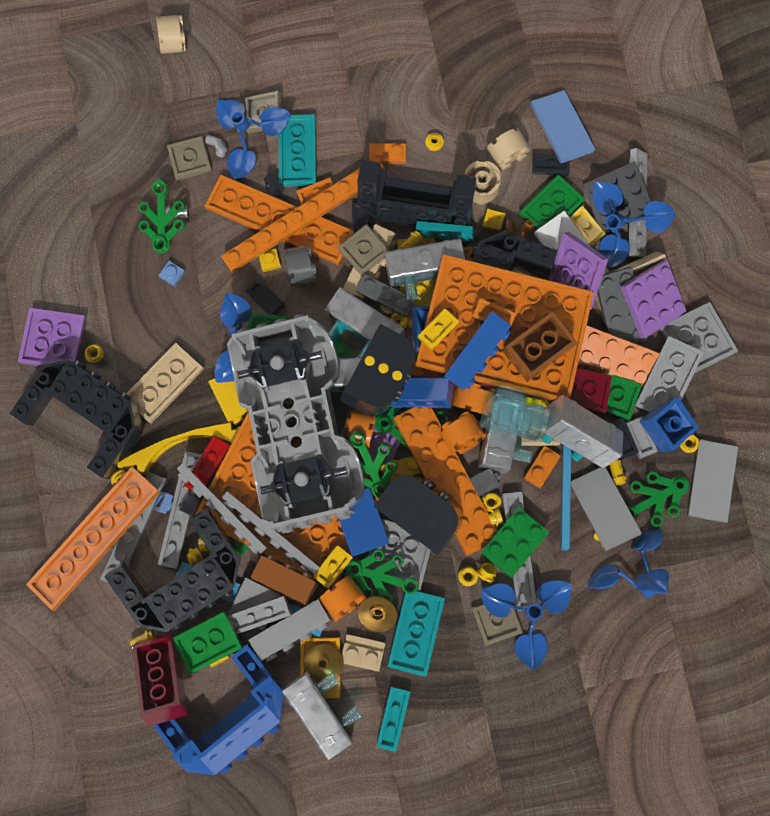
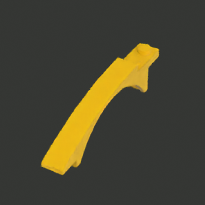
M226 423L195 429L164 439L118 462V468L128 470L134 467L135 469L137 468L139 473L146 475L154 462L174 445L196 438L212 439L213 436L231 445L241 426L233 430L232 424Z

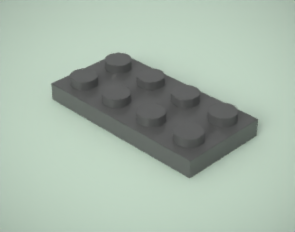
M632 267L603 274L597 294L606 332L636 344L648 341V337L640 338L620 287L634 278Z

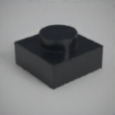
M270 174L264 178L266 190L272 195L275 193L280 197L284 192L282 184Z

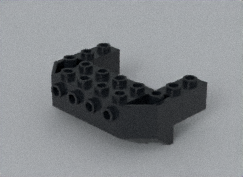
M361 160L357 179L358 208L375 219L386 223L397 222L401 225H417V221L468 226L470 225L476 177L457 175V179L453 181V187L387 177V169L380 168V163Z
M502 231L480 241L478 247H473L470 257L473 258L472 262L510 271L512 263L516 262L549 274L558 250Z
M64 360L42 365L9 414L22 423L33 426L52 397H55L108 434L87 468L101 478L110 479L118 467V462L123 460L131 447H137L143 433L139 405L133 402V397L127 393L117 391V386L111 382L101 380V375L93 370L90 372L85 369L86 365L78 360L75 362Z
M206 507L190 519V523L210 551L207 558L155 592L152 588L145 592L125 561L108 571L104 576L138 627L164 632L170 629L175 631L183 625L182 622L184 620L195 618L200 614L199 610L204 607L207 609L217 603L216 599L221 596L225 598L233 592L241 553L233 539L228 537L209 507Z

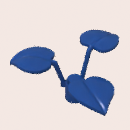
M217 100L216 113L220 125L229 130L236 127L243 145V150L236 149L227 158V167L232 178L236 179L248 175L256 165V154L253 151H247L242 131L247 130L250 123L259 127L262 126V131L266 135L277 136L284 131L291 116L289 111L282 108L266 109L260 114L261 123L245 116L246 110L241 102L236 100Z
M594 182L593 200L595 207L601 214L609 215L606 219V226L617 235H607L600 242V254L608 258L606 268L621 264L629 255L630 244L627 240L621 239V234L617 231L622 229L626 222L646 220L645 225L649 231L661 233L671 225L676 216L674 209L667 203L653 201L645 205V216L625 218L621 214H616V207L620 206L623 201L622 190L613 183Z
M225 293L220 310V318L222 323L229 327L227 333L231 338V334L237 333L240 329H245L241 327L242 322L250 319L251 307L242 297L232 293ZM228 350L220 354L216 361L214 377L217 383L235 381Z
M661 529L642 532L641 535L633 540V548L641 550L646 574H641L637 577V582H634L624 572L619 571L618 565L611 564L601 567L592 575L588 584L589 589L611 587L617 583L619 576H623L635 589L638 588L645 598H650L656 593H668V571L661 568L649 572L645 556L646 550H653L659 546L663 539V531Z
M549 581L542 584L537 591V598L542 603L539 605L531 604L527 607L512 605L515 602L516 595L514 590L506 584L500 583L483 588L481 590L482 601L492 615L500 618L506 617L510 613V608L524 611L525 617L531 621L529 636L521 635L515 642L514 650L519 660L532 670H535L543 662L547 653V642L542 634L532 635L536 620L542 617L543 606L552 614L563 612L570 602L572 584L564 581Z

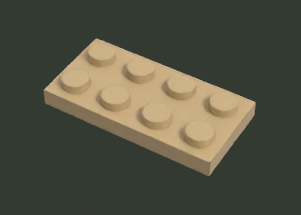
M175 343L127 394L133 397L132 401L139 405L140 414L152 424L204 368Z

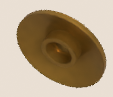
M372 596L366 598L360 604L358 617L367 629L383 632L391 629L396 623L397 610L388 599Z
M316 645L307 652L304 658V670L310 673L311 680L317 684H330L336 681L343 671V657L338 649L332 645ZM321 660L326 661L327 665L325 668L319 666Z

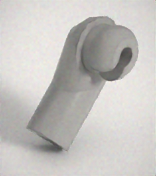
M207 135L205 143L215 146L217 149L215 154L218 157H224L225 152H227L225 142L220 138Z

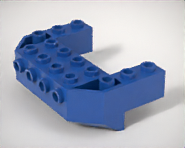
M248 644L231 657L255 688L251 691L252 694L197 739L191 737L178 718L153 725L173 752L172 757L186 772L210 775L222 772V774H225L233 767L231 765L236 759L241 761L249 754L247 751L252 746L257 748L265 741L263 737L266 734L270 733L272 735L281 728L279 724L283 721L286 698L282 692L283 688Z

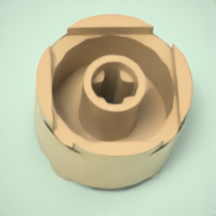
M182 15L156 17L160 53L167 54L186 51Z
M516 128V131L511 129L496 138V144L493 145L491 142L487 147V150L502 171L508 169L512 165L511 162L516 159L519 162L526 158V153L530 151V146L519 128Z
M476 161L470 164L464 176L476 177L473 202L484 205L492 201L499 193L501 184L500 170L490 161Z

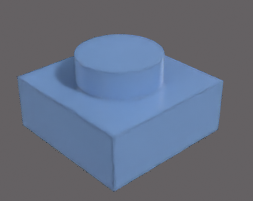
M168 261L158 276L173 287H176L185 271Z
M160 492L153 510L166 514L172 507L173 496Z

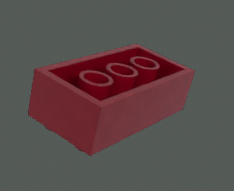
M171 634L132 645L140 716L148 727L188 715L180 655Z

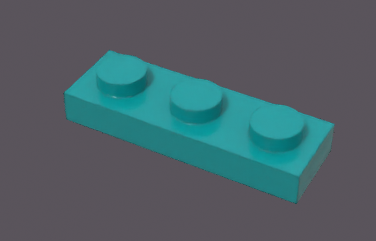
M417 221L416 230L425 239H430L431 237L441 240L461 239V242H473L474 240L472 226Z
M391 687L377 742L378 748L396 752L410 696L409 691Z

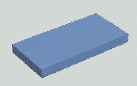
M565 90L531 101V107L560 164L594 152L595 148Z

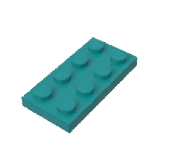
M315 114L291 115L286 128L279 134V183L283 187L310 186L316 183Z
M418 591L414 594L405 593L387 667L427 676L445 598Z

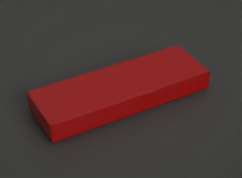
M216 436L212 437L192 470V473L205 486L208 485L231 446ZM189 481L183 485L190 490L194 487Z

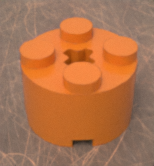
M476 383L470 389L465 388L463 391L456 386L452 405L488 415L495 390L485 387L483 390V387Z
M349 409L343 438L349 441L354 431H362L366 435L365 444L369 451L376 416L366 415L358 410ZM355 436L356 439H358V440H361V439H362V438L359 437V436Z
M468 411L462 413L459 419L453 423L449 421L442 426L441 437L453 456H456L457 451L459 454L469 451L479 444L477 440L480 437L482 440L486 437L475 416Z
M347 576L337 582L331 590L328 589L319 600L333 620L337 622L345 616L344 613L350 614L358 607L357 605L362 603L367 597L350 576Z

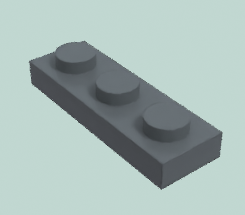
M364 274L356 290V293L404 317L408 316L415 302V299Z

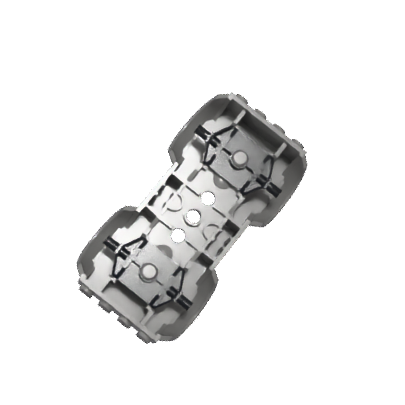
M299 314L294 316V319H279L275 321V324H259L255 329H240L237 333L231 334L232 337L227 343L239 406L247 408L249 411L257 454L251 460V466L263 523L269 525L271 529L277 530V532L289 533L294 531L293 528L295 527L306 529L313 527L312 523L327 524L331 523L333 518H339L340 520L351 518V514L356 513L354 505L361 499L364 492V477L359 458L353 446L345 438L339 436L330 394V388L339 378V361L329 333L319 322L311 319L308 315ZM286 398H292L294 401V406L291 409L283 407V401ZM291 417H295L297 419V424L294 427L289 428L287 426V420ZM295 436H299L302 439V444L298 448H294L291 445V440Z

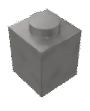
M491 468L469 479L478 497H482L499 488L500 478L496 471L492 472Z

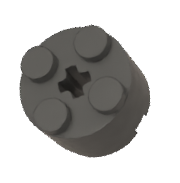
M303 245L282 250V257L286 258L284 268L290 287L311 283L316 280L315 264L311 263L310 259L312 256L310 246Z

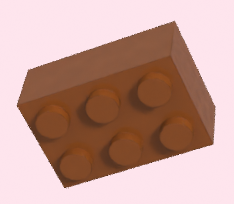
M552 311L504 348L503 353L525 381L529 382L570 351L577 344V341Z
M270 555L267 558L261 556L251 578L305 606L309 605L318 587L315 577L305 572L303 575H300L295 567L289 564L282 566L278 559Z

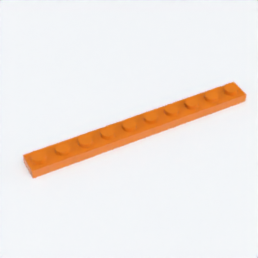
M378 158L371 161L380 163V168L385 169ZM359 169L223 254L221 258L231 273L358 194L357 179Z

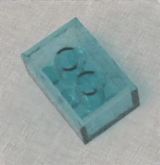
M501 394L492 395L484 404L480 427L534 441L546 433L550 410L545 409L543 405H528L523 400H509Z

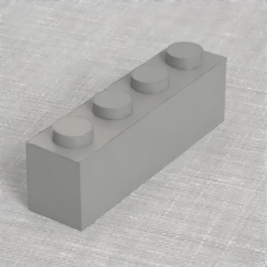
M318 599L249 639V642L259 660L269 662L277 657L276 653L283 649L286 652L293 648L295 641L300 639L303 642L312 636L311 632L318 629L320 632L329 627L328 622L331 621V618Z

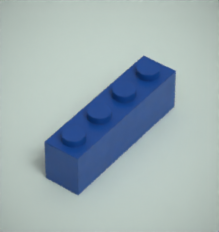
M491 312L444 377L462 391L465 388L470 389L476 381L473 378L477 372L482 373L487 366L486 359L489 355L493 357L499 350L497 344L501 339L505 341L510 335L511 331L508 329L511 325L494 312Z
M426 376L410 378L406 385L402 384L405 389L398 401H393L390 407L451 408L454 386L452 382L443 376L437 378H428Z

